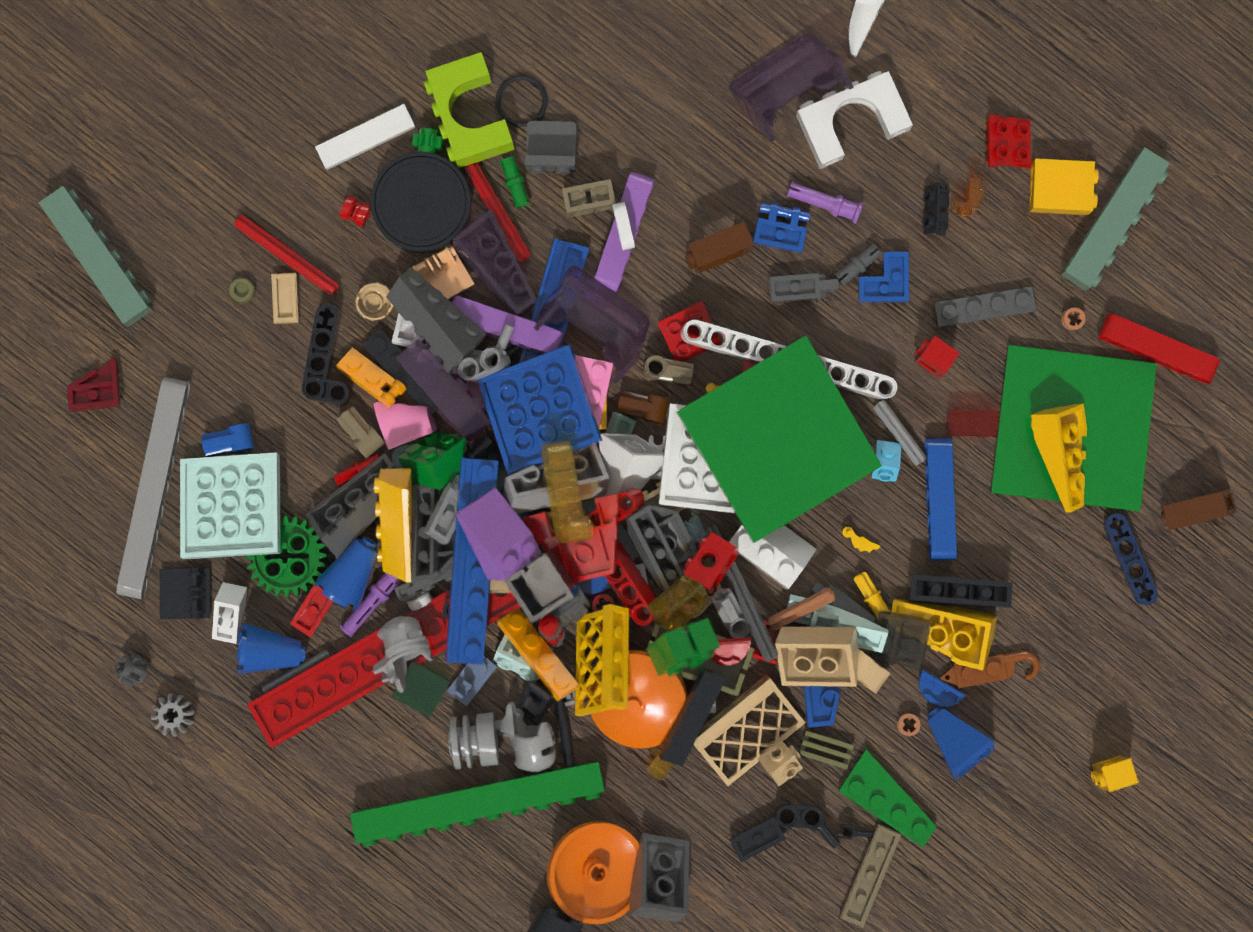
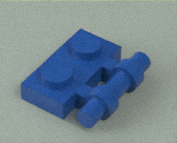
M762 202L760 212L769 214L768 220L758 218L753 243L801 254L807 228L797 225L799 220L808 222L810 212L801 211V208L793 207V209L779 206V203L772 202L767 204ZM776 217L791 218L790 224L776 222Z

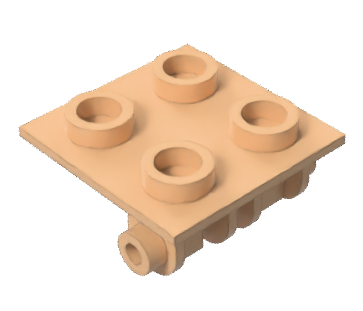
M452 245L444 247V249L436 254H432L429 258L412 266L415 271L420 273L424 279L438 289L447 299L474 285L473 280Z

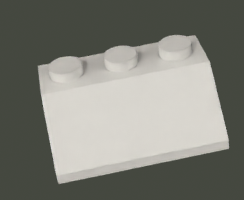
M741 525L729 541V543L737 547L742 557L785 589L791 587L816 551V548L785 525L755 543H752Z

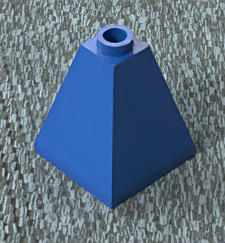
M937 707L928 714V725L955 782L994 751L995 743L990 738L944 708L940 710Z

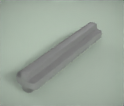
M885 400L877 403L874 406L875 412L898 443L902 445L903 450L915 465L922 463L926 459V455Z

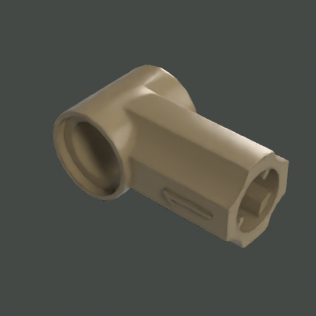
M653 355L646 360L643 366V373L650 380H662L690 386L694 364ZM649 363H659L661 372L659 374L651 373L648 368Z
M354 407L346 410L337 419L341 427L353 439V444L366 459L385 444V441L377 431L367 424Z

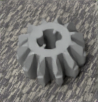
M168 694L167 700L163 697L158 699L161 706L153 705L152 709L158 712V715H152L151 720H159L154 726L155 729H160L164 726L162 735H168L171 730L172 736L176 737L179 730L182 733L188 731L185 724L193 725L194 721L187 717L194 715L195 711H187L186 708L192 703L187 701L182 704L183 695H178L175 700L173 694ZM172 708L174 709L173 712L178 713V717L174 718V722H172L173 718H168V713L172 712Z

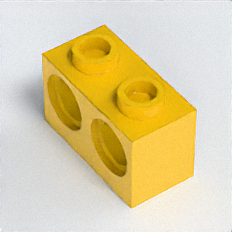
M1119 755L1091 764L1093 771H1090L1094 785L1099 786V789L1111 792L1139 783L1131 758Z

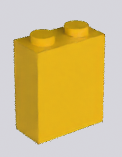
M1035 159L1031 163L1029 212L1089 215L1093 208L1096 209L1098 196L1094 193V184H1097L1099 176L1098 169H1095V162Z

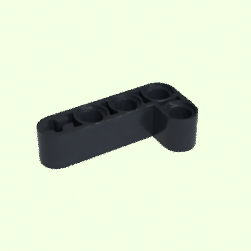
M331 304L320 305L315 313L302 392L311 401L344 406L351 400L352 393L350 388L340 381L330 380L341 321L339 311ZM328 311L334 315L333 318L328 319L327 324L332 331L325 329L326 320L323 318V314H328ZM321 335H329L330 341L327 346L320 347L318 345V338ZM317 359L325 361V367L321 371H314L313 364ZM314 383L320 384V393L311 396L309 394V387ZM340 387L344 388V398L335 400L333 398L334 390Z

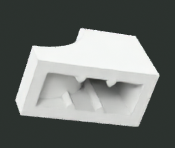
M222 583L214 601L212 639L237 644L241 621L246 607L247 587Z

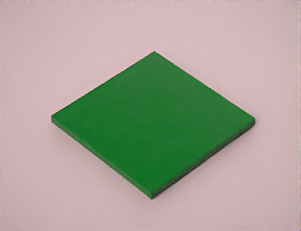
M807 336L800 338L676 412L752 543L757 542L882 467Z
M1008 345L990 493L1061 502L1034 440L1031 415L1044 409L1084 403L1087 424V436H1082V451H1086V460H1082L1081 472L1085 476L1084 505L1140 512L1157 363Z

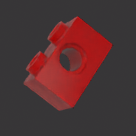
M934 336L930 341L925 339L914 353L918 356L915 363L939 379L946 374L960 353Z
M713 532L700 541L698 545L699 551L694 558L690 557L684 566L686 579L710 595L713 594L739 555L736 546ZM712 557L716 559L715 564L711 567L703 565L707 558Z

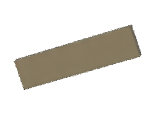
M877 824L839 918L862 928L864 927L902 835L901 833Z

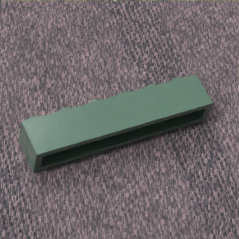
M1146 147L1138 153L1061 273V276L1085 291L1091 288V286L1095 288L1103 277L1100 274L1104 266L1109 267L1116 257V254L1113 253L1117 245L1122 246L1129 236V233L1126 231L1131 224L1135 226L1143 214L1140 212V209L1144 204L1148 205L1155 196L1154 187L1157 183L1161 185L1169 174L1166 171L1170 164L1168 161Z
M62 186L41 200L39 204L120 321L129 327L152 311V308L149 306V303L152 301L144 290L139 291L135 286V283L138 281L130 270H124L121 265L124 261L115 249L113 251L110 250L107 245L109 239L101 229L99 231L96 230L92 224L95 222V219L87 209L82 210L78 204L81 202V199L73 189L69 191Z

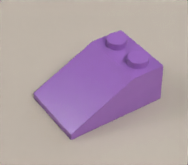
M496 488L491 489L455 513L488 580L504 581L542 555L530 530Z

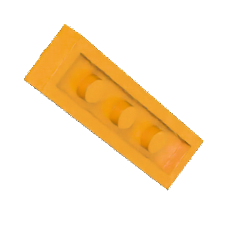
M519 608L499 619L497 625L557 702L578 688L579 684Z

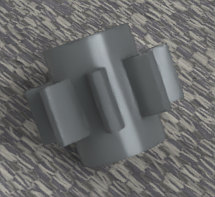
M131 654L129 658L122 657L115 668L116 674L119 675L117 680H120L121 683L132 687L134 682L140 684L147 675V667L144 666L146 661L134 654Z

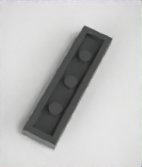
M1032 287L933 303L937 328L1036 312Z

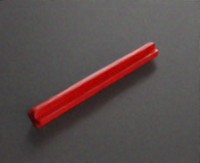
M478 162L463 167L517 261L523 262L527 260L531 253Z
M240 215L236 219L234 226L330 296L337 292L339 284L246 216Z

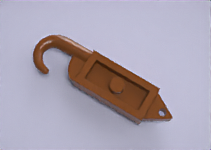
M1021 650L989 656L984 670L952 663L953 666L940 677V680L957 685V688L1005 680L1013 675L1015 669L1014 662L1028 660L1033 665L1032 672L1025 676V679L1029 680L1038 674L1040 663L1034 653Z

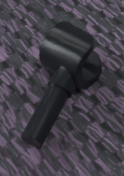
M850 824L837 825V827H843L845 830L843 836L836 835L839 839L849 840L857 836L873 837L872 831L854 829Z

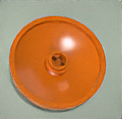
M630 650L628 651V708L623 710L610 709L591 714L592 719L607 737L621 745L640 749L658 746L666 742L688 697L686 685L680 674L669 677L668 674L658 676L648 652ZM595 681L591 688L593 693L599 685L597 681Z
M603 821L584 823L568 831L554 847L547 867L548 888L557 906L571 918L587 924L608 923L626 914L630 909V889L639 848L638 841L625 829Z

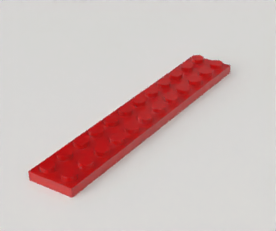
M450 589L432 599L423 608L403 615L404 617H413L419 621L423 636H426L430 644L432 657L446 650L448 619L443 615V605L446 601L450 600ZM488 593L486 627L521 607L512 593ZM379 630L247 704L271 748L388 683L382 682L383 672L373 673V665L385 656L384 643L377 636ZM420 654L414 659L406 661L407 671L427 661V659Z

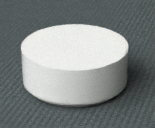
M419 590L414 593L412 599L407 600V604L411 611H415L429 604L433 597L429 590L425 592Z

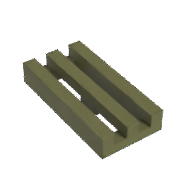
M805 730L799 755L847 770L854 745ZM812 737L847 748L846 753L808 742V739ZM806 746L844 758L843 763L805 751Z

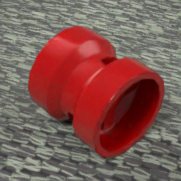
M349 195L341 208L339 217L346 221L352 220L355 225L363 228L371 214V204L366 202L360 203L357 201V198Z

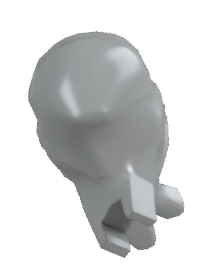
M397 616L388 621L377 632V636L384 643L385 656L373 665V673L383 672L382 682L389 681L393 683L395 681L396 688L401 693L406 690V661L414 659L420 654L428 661L433 660L430 644L426 636H423L419 621L410 616Z
M509 702L503 720L493 721L494 731H499V736L509 737L515 753L514 765L521 770L530 772H541L549 768L556 759V749L554 746L556 740L552 726L547 722H542L537 726L525 724L523 722L524 712L520 708H516L514 702Z

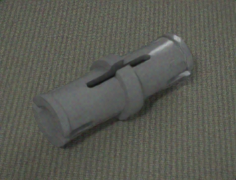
M873 243L857 257L853 256L850 258V262L834 274L835 279H840L846 274L839 281L841 286H846L859 273L863 274L867 266L882 256L880 250L870 256V253L877 248Z

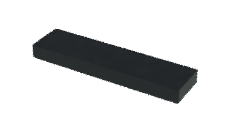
M702 667L659 754L661 760L683 767L726 680L723 674Z

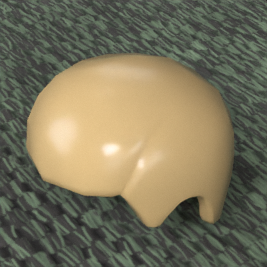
M376 282L366 284L359 290L355 298V305L363 318L371 321L380 320L391 312L394 306L386 297L390 291L389 288Z

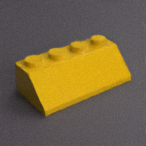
M380 469L379 478L374 479V492L379 493V501L375 503V514L380 516V524H377L376 536L377 539H381L382 546L378 547V562H382L383 572L404 582H411L413 510L411 469Z

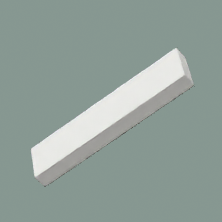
M403 104L317 145L315 148L326 170H329L416 127Z

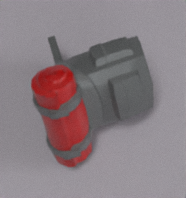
M576 585L579 592L574 598L546 614L539 622V632L547 645L552 648H560L563 645L565 639L564 628L573 620L579 621L588 613L587 609L590 607V603L579 585Z

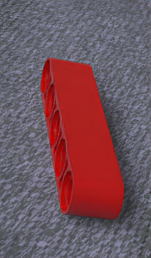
M1110 313L1106 315L1098 335L1099 339L1205 384H1211L1220 363L1217 357Z

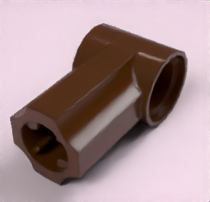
M621 391L617 412L642 417L645 421L664 424L669 399L655 395L644 396Z

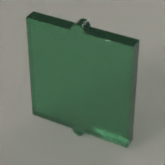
M411 661L407 667L405 677L406 690L401 693L395 688L391 697L430 717L438 702L442 701V695L448 687L450 680Z

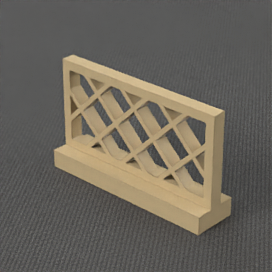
M764 675L703 725L694 746L724 783L729 786L759 762L758 757L780 740L784 741L804 725L805 721L776 687L774 682L767 675ZM774 692L779 698L778 709L765 708L766 698ZM783 704L787 707L788 710L782 709ZM751 710L760 711L759 725L745 724L746 714ZM764 712L778 713L776 726L763 725ZM782 713L792 714L797 720L789 728L780 727ZM731 726L741 727L739 741L726 740V732ZM745 728L758 729L757 742L743 741ZM762 729L776 730L775 740L771 743H761ZM712 742L721 743L720 757L709 756L704 749ZM725 743L739 745L737 758L724 757ZM743 745L756 746L753 758L741 759ZM713 760L719 761V767ZM723 761L737 762L736 772L727 778L722 772Z

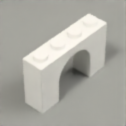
M881 71L869 75L867 77L868 80L859 84L858 81H854L846 85V90L839 93L831 91L823 95V100L814 103L811 100L799 106L800 110L797 111L796 117L820 169L842 160L845 155L833 129V115L844 105L859 103L869 107L876 114L887 140L903 134L912 128L913 124L889 71L883 74Z

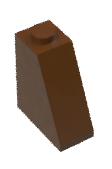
M1226 489L1162 506L1164 511H1161V518L1164 526L1168 525V529L1173 530L1229 516L1237 512L1231 490Z

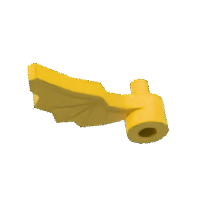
M844 526L841 529L842 535L846 538H851L854 548H858L860 552L867 551L870 553L873 549L877 550L880 548V545L870 542L865 537H858L849 526Z

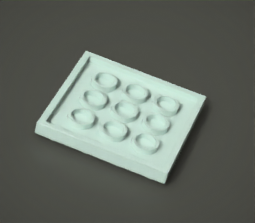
M276 452L180 459V558L198 559L281 553L280 454Z

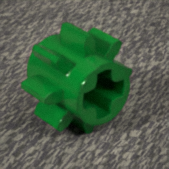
M420 128L419 134H413L412 146L417 148V152L436 154V150L442 151L443 139L442 136H438V130Z

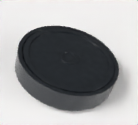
M414 152L402 155L384 167L373 185L371 192L373 219L383 236L391 244L406 252L428 254L440 251L446 246L448 247L461 236L470 219L471 195L466 180L453 163L439 155L427 152Z

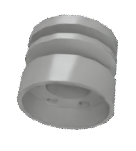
M494 712L477 714L475 726L470 725L468 715H463V727L459 726L457 716L450 717L448 744L455 769H462L463 757H466L468 768L473 767L474 756H479L482 767L499 765L497 731H494L493 721H495Z

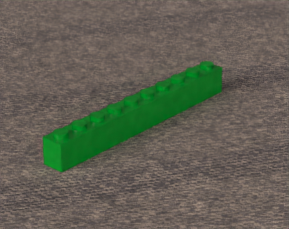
M598 760L354 811L350 813L355 843H362L363 847L378 844L377 839L387 837L388 842L403 839L402 834L412 832L413 836L427 834V829L437 827V831L451 829L453 823L462 822V826L477 823V818L486 817L487 821L502 818L501 813L511 812L512 816L527 813L526 808L536 806V810L551 808V803L558 801L561 802V805L575 803V798L585 796L586 800L601 797L600 793L605 792Z

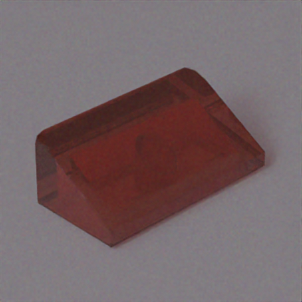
M948 410L946 436L997 437L999 411Z

